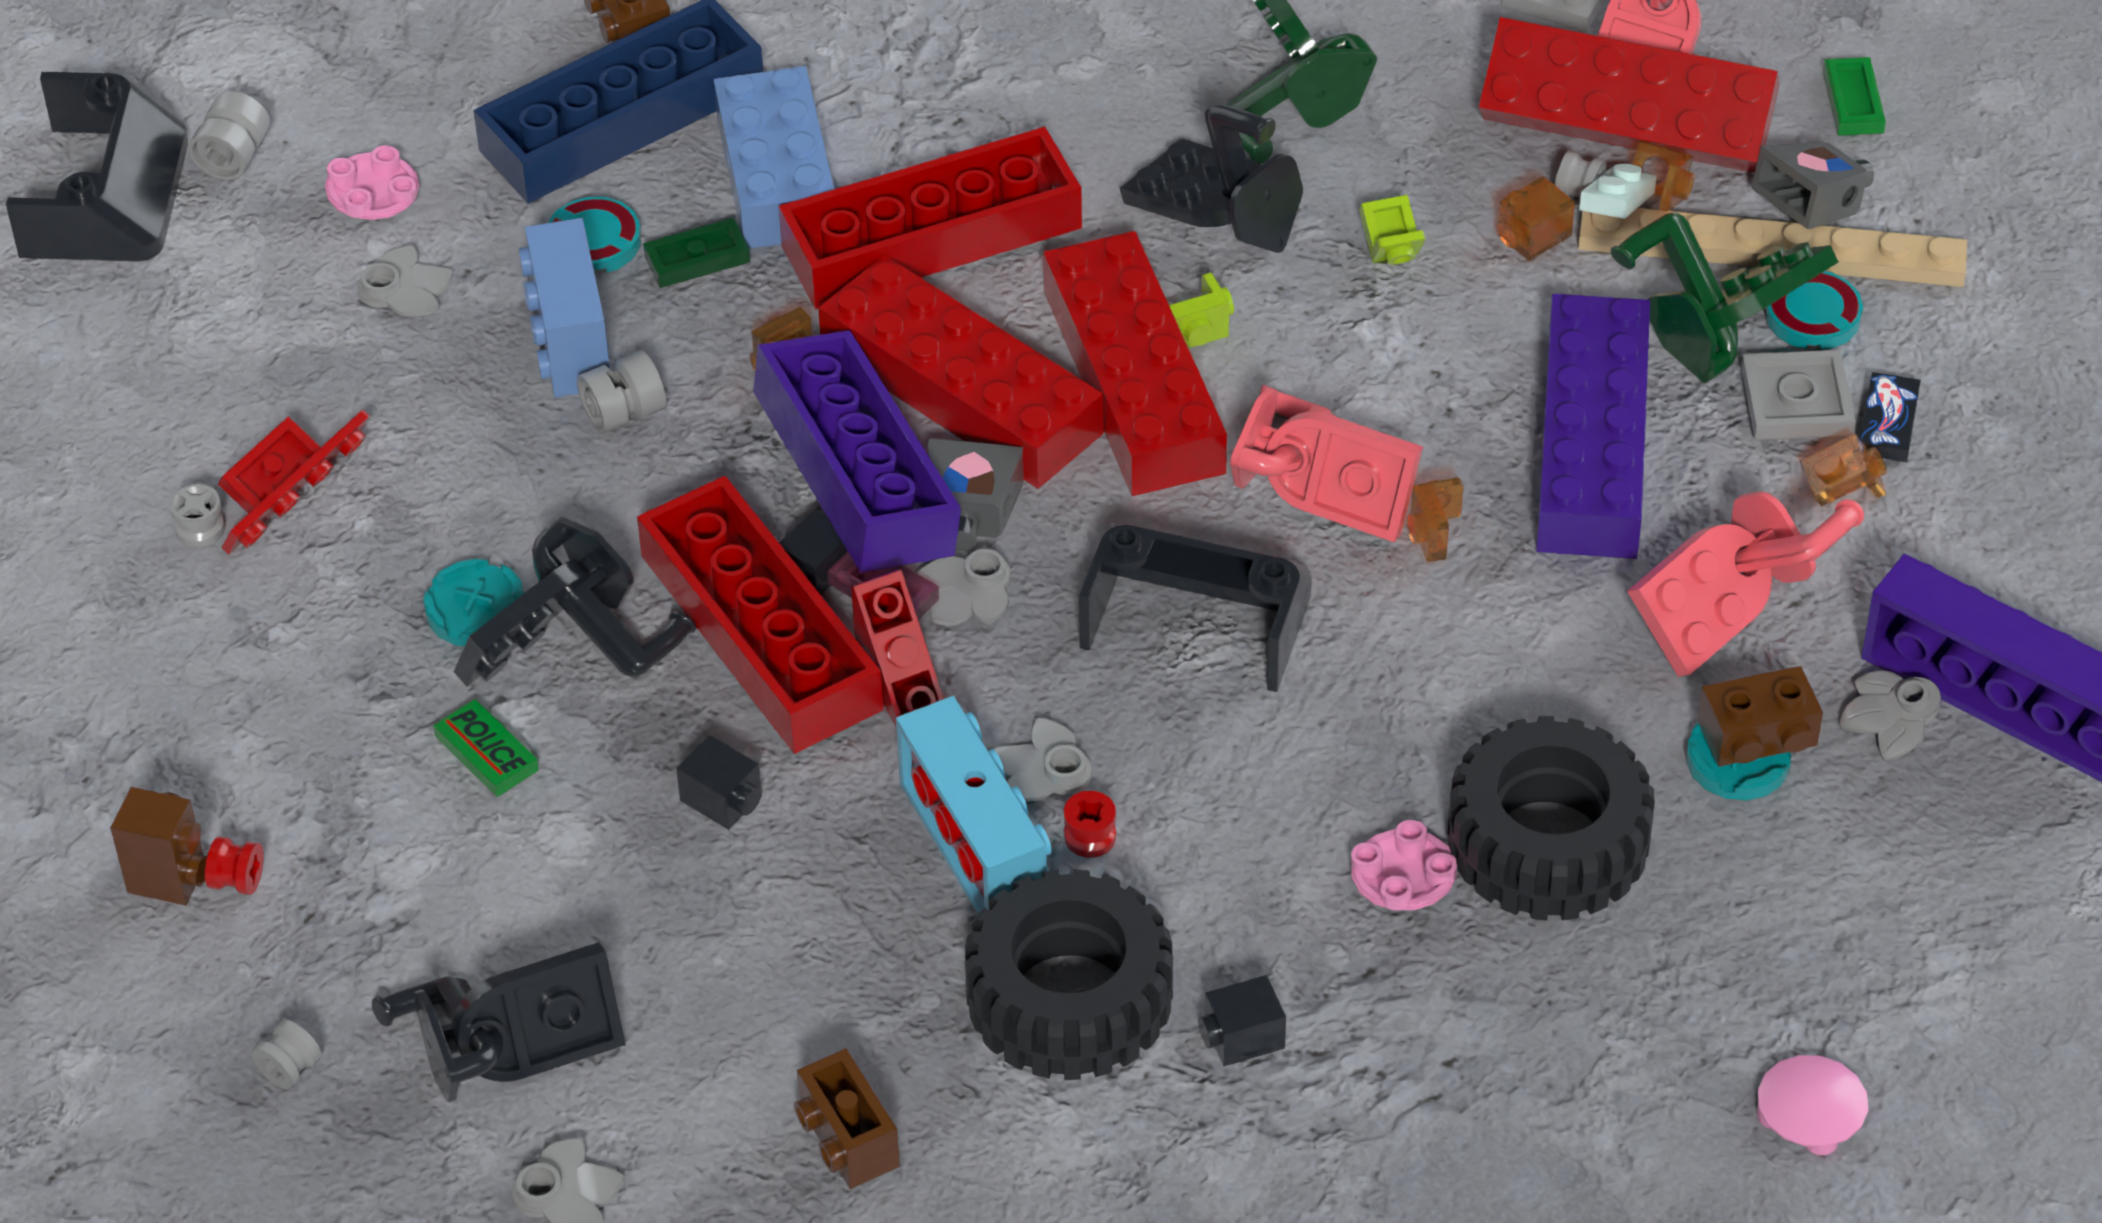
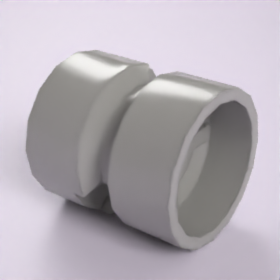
M235 91L222 92L215 98L206 113L204 123L198 127L189 143L188 151L190 158L199 169L214 178L222 180L237 179L243 175L253 153L259 147L269 129L270 118L267 111L258 101L244 93Z
M643 350L615 360L614 369L612 370L606 365H602L577 375V388L584 410L590 422L600 434L628 424L631 414L640 419L666 409L667 402L663 383L653 361Z

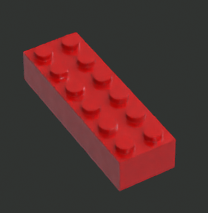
M1500 17L1479 103V110L1483 119L1755 173L1761 146H1765L1780 81L1778 71Z
M1044 126L780 205L778 209L781 246L816 310L883 255L888 256L917 276L925 277L1082 229V187Z
M1136 231L1044 251V294L1081 380L1103 393L1104 433L1131 496L1226 474L1227 432Z
M883 255L818 307L820 335L850 330L889 393L965 442L1023 447L1024 481L1037 489L1042 487L1104 434L1102 392L886 255Z
M722 476L637 516L642 558L685 614L693 619L699 632L793 754L883 711L881 670L726 476Z

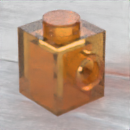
M1542 176L1520 190L1510 192L1500 201L1497 235L1507 247L1515 249L1526 260L1530 261L1572 236L1575 202L1547 178Z

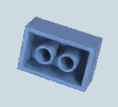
M583 218L525 227L527 247L518 248L523 277H532V281L523 282L527 310H537L538 315L530 316L534 345H544L545 348L537 350L541 380L551 378L554 398L579 394L577 375L602 365L610 368L604 317Z

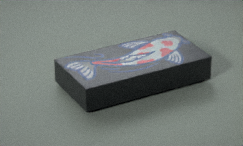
M1872 372L1858 455L1907 462L1921 383L1920 379Z

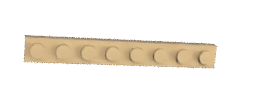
M1637 208L1625 219L1582 211L1578 250L1610 253L1612 247L1619 246L1635 232L1663 215L1672 212L1679 213L1687 219L1707 262L1755 267L1759 264L1757 257L1771 248L1783 245L1785 250H1789L1794 246L1808 242L1810 247L1831 245L1839 263L1826 271L1836 275L1964 287L1967 239L1831 226L1807 229L1800 223ZM1662 242L1640 255L1669 258Z

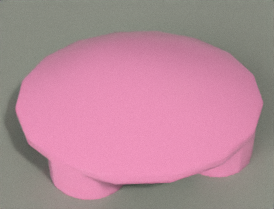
M378 146L369 153L356 154L349 158H335L327 166V179L325 182L327 199L338 211L353 218L366 220L390 218L405 211L416 200L420 188L417 173L406 161L400 159L399 151L392 146Z
M1416 820L1403 821L1397 825L1396 829L1374 835L1368 841L1356 845L1351 852L1352 880L1359 893L1374 905L1394 911L1417 910L1435 904L1449 893L1457 878V863L1449 846L1436 836L1427 833L1426 826Z
M1798 1055L1779 1061L1765 1073L1757 1091V1118L1760 1123L1775 1131L1783 1139L1802 1145L1816 1155L1833 1153L1838 1143L1847 1141L1861 1129L1868 1113L1867 1092L1858 1076L1842 1063L1823 1056Z

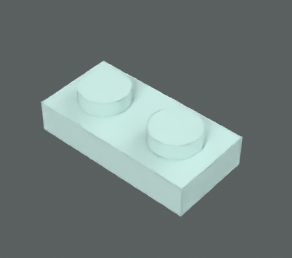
M1632 164L1614 165V167L1607 170L1581 192L1579 210L1625 219L1655 194L1657 175L1642 173V168Z

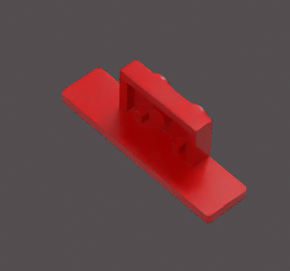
M361 410L322 447L289 416L229 469L217 484L248 513L231 529L221 548L229 555L240 544L246 549L251 547L267 530L268 527L264 524L265 521L274 513L280 518L286 515L300 500L301 496L297 492L307 483L313 488L316 487L334 468L330 462L339 453L348 457L362 444L367 437L362 430L370 416L364 410Z

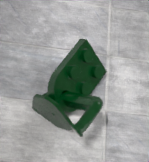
M1253 0L1260 12L1267 7L1270 11L1264 14L1263 17L1276 37L1281 39L1287 35L1288 39L1281 44L1292 60L1231 100L1226 106L1262 116L1287 98H1290L1305 122L1314 128L1329 126L1354 110L1362 99L1377 62V56L1369 44L1359 35L1352 33L1335 35L1315 43L1287 0ZM1239 132L1243 149L1250 155L1251 160L1263 164L1271 157L1273 152L1271 140L1263 145H1258L1253 137Z
M1672 212L1663 215L1635 232L1619 246L1612 247L1610 251L1618 264L1632 269L1636 265L1635 260L1640 255L1657 244L1663 243L1685 291L1658 293L1649 297L1647 300H1650V322L1665 350L1702 383L1711 381L1733 365L1738 348L1737 322L1763 310L1839 263L1831 245L1810 247L1809 243L1806 242L1789 250H1785L1784 246L1781 245L1760 254L1757 257L1759 264L1747 271L1746 268H1742L1724 276L1720 280L1722 287H1719L1689 222L1683 215Z

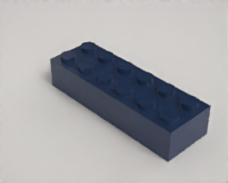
M701 0L474 109L479 151L529 204L716 112L714 79L764 72L762 47L716 0Z

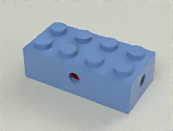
M806 66L714 79L719 131L740 231L749 249L781 244L778 206L834 189Z

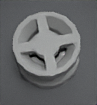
M1568 150L1558 169L1554 194L1563 198L1572 195L1580 199L1581 192L1606 172V161L1596 158L1586 161L1581 158L1579 153Z
M193 484L179 489L172 496L170 510L175 520L176 536L181 543L189 547L200 548L217 542L223 536L225 521L223 514L220 512V498L215 489L208 485Z
M284 1019L273 1029V1037L268 1042L262 1041L251 1050V1057L258 1070L270 1082L282 1089L289 1090L299 1081V1072L304 1067L311 1068L321 1059V1051L316 1041L305 1029L291 1020Z

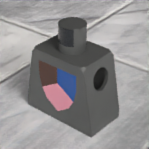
M1826 142L1761 146L1751 189L1805 228L1812 229L1855 215L1860 209L1865 188L1873 183L1874 171L1872 165L1867 160L1854 161L1839 149Z
M929 438L928 456L961 507L956 550L968 551L975 546L977 536L996 538L1002 535L1024 483L1023 447Z

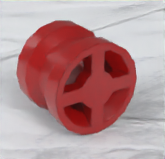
M1093 790L1081 791L1070 797L1063 809L1065 824L1064 840L1066 846L1077 856L1085 858H1095L1107 854L1116 842V807L1114 802L1104 793Z
M216 837L210 846L206 859V886L216 890L230 886L235 887L239 894L252 895L258 887L263 871L264 851L262 845L251 841L246 842L244 845H237L228 837Z

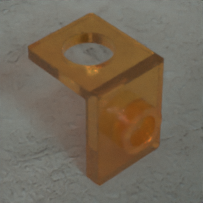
M1640 141L1633 165L1642 168V173H1644V163L1650 157H1660L1668 164L1667 178L1662 183H1656L1655 195L1662 196L1659 210L1669 212L1683 200H1687L1691 194L1695 180V173L1690 172L1694 156Z

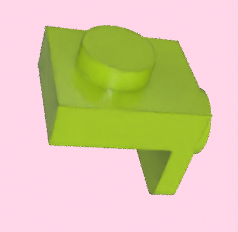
M1408 194L1361 204L1359 213L1372 263L1387 260L1389 265H1398L1413 260L1416 257L1415 255L1419 254L1426 239L1423 230L1417 231Z
M1212 272L1202 275L1201 296L1169 305L1188 348L1201 346L1229 336V316L1234 314L1233 300L1229 290L1226 287L1221 288Z

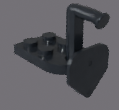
M1213 104L1205 111V120L1213 148L1181 139L1170 145L1166 152L1148 166L1140 169L1132 179L1120 187L1122 199L1126 205L1197 227H1220L1232 224L1238 241L1275 253L1282 252L1287 245L1303 195V185L1299 169L1293 157L1285 154H1276L1263 165H1260L1258 162L1245 156L1239 132L1253 137L1258 145H1263L1274 134L1275 121L1272 118L1265 119L1256 114L1223 104Z
M560 517L543 530L534 540L532 557L539 582L469 636L453 672L466 687L480 676L485 681L490 680L508 663L506 656L519 646L523 651H526L538 642L546 633L543 627L563 609L621 673L630 677L639 676L648 671L674 650L689 633L695 632L697 625L688 615L673 611L669 615V623L641 646L607 608L617 609L624 603L632 588L634 578L629 566L600 533L567 518ZM562 544L570 560L564 564L552 553Z
M600 942L489 977L473 988L470 987L465 979L445 976L395 992L383 998L376 996L371 1002L376 1019L386 1027L392 1025L394 1019L417 1011L430 1068L436 1084L447 1102L456 1100L459 1082L477 1076L498 1082L516 1081L626 1045L606 951ZM440 1004L451 1021L450 1024L440 1025L434 1005ZM458 1052L461 1055L455 1058H452L451 1054Z

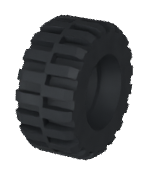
M1539 716L1537 722L1527 723L1524 718L1508 723L1507 730L1501 731L1499 727L1482 736L1481 745L1475 743L1465 752L1462 757V763L1456 767L1452 778L1447 831L1449 835L1448 846L1458 864V873L1470 886L1476 883V893L1489 903H1492L1494 900L1501 902V909L1514 915H1518L1519 911L1531 913L1532 919L1547 921L1548 915H1561V920L1563 921L1579 918L1581 911L1588 910L1591 915L1607 908L1609 898L1614 902L1620 900L1630 891L1631 884L1639 880L1645 869L1646 858L1649 855L1655 805L1654 789L1649 784L1650 776L1645 766L1639 760L1634 761L1635 753L1622 741L1615 744L1612 741L1613 735L1598 726L1595 730L1584 727V721L1569 718L1568 723L1554 721V716ZM1553 802L1567 805L1580 811L1593 823L1584 829L1572 833L1547 834L1522 826L1513 820L1508 813L1526 804Z
M1059 869L1044 871L1040 879L1032 881L1030 876L1016 881L1013 883V891L1009 893L1003 889L988 901L989 910L984 908L978 913L972 923V933L967 936L965 945L967 1005L969 1006L971 1022L974 1029L982 1034L983 1043L997 1055L1004 1051V1061L1020 1070L1024 1066L1031 1067L1033 1075L1050 1079L1052 1073L1064 1075V1080H1081V1074L1094 1072L1096 1078L1111 1073L1112 1066L1117 1063L1125 1067L1140 1057V1047L1147 1050L1160 1037V1029L1168 1022L1171 1013V1000L1173 999L1172 939L1170 931L1164 927V918L1158 909L1150 903L1146 905V896L1129 885L1126 889L1120 887V880L1103 874L1101 879L1091 877L1089 870L1074 869L1073 874L1059 875ZM1059 956L1090 958L1104 964L1115 973L1104 984L1078 993L1049 991L1033 984L1023 976L1029 969L1040 962Z

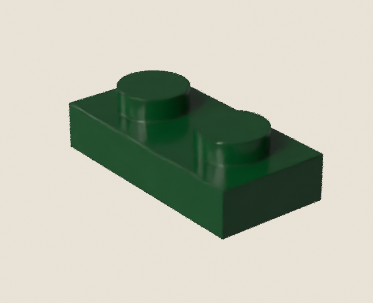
M734 218L643 243L645 259L659 288L750 263L749 247Z

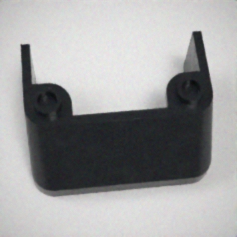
M41 71L40 81L52 132L110 135L100 173L78 172L66 177L59 184L55 199L7 197L6 207L19 258L137 262L146 261L157 256L165 244L187 152L188 139L184 123L121 75L113 73Z
M1131 525L1116 526L1104 533L1079 593L1081 649L1090 650L1118 576L1278 611L1269 635L1267 690L1278 692L1311 598L1312 577L1305 566L1279 557Z

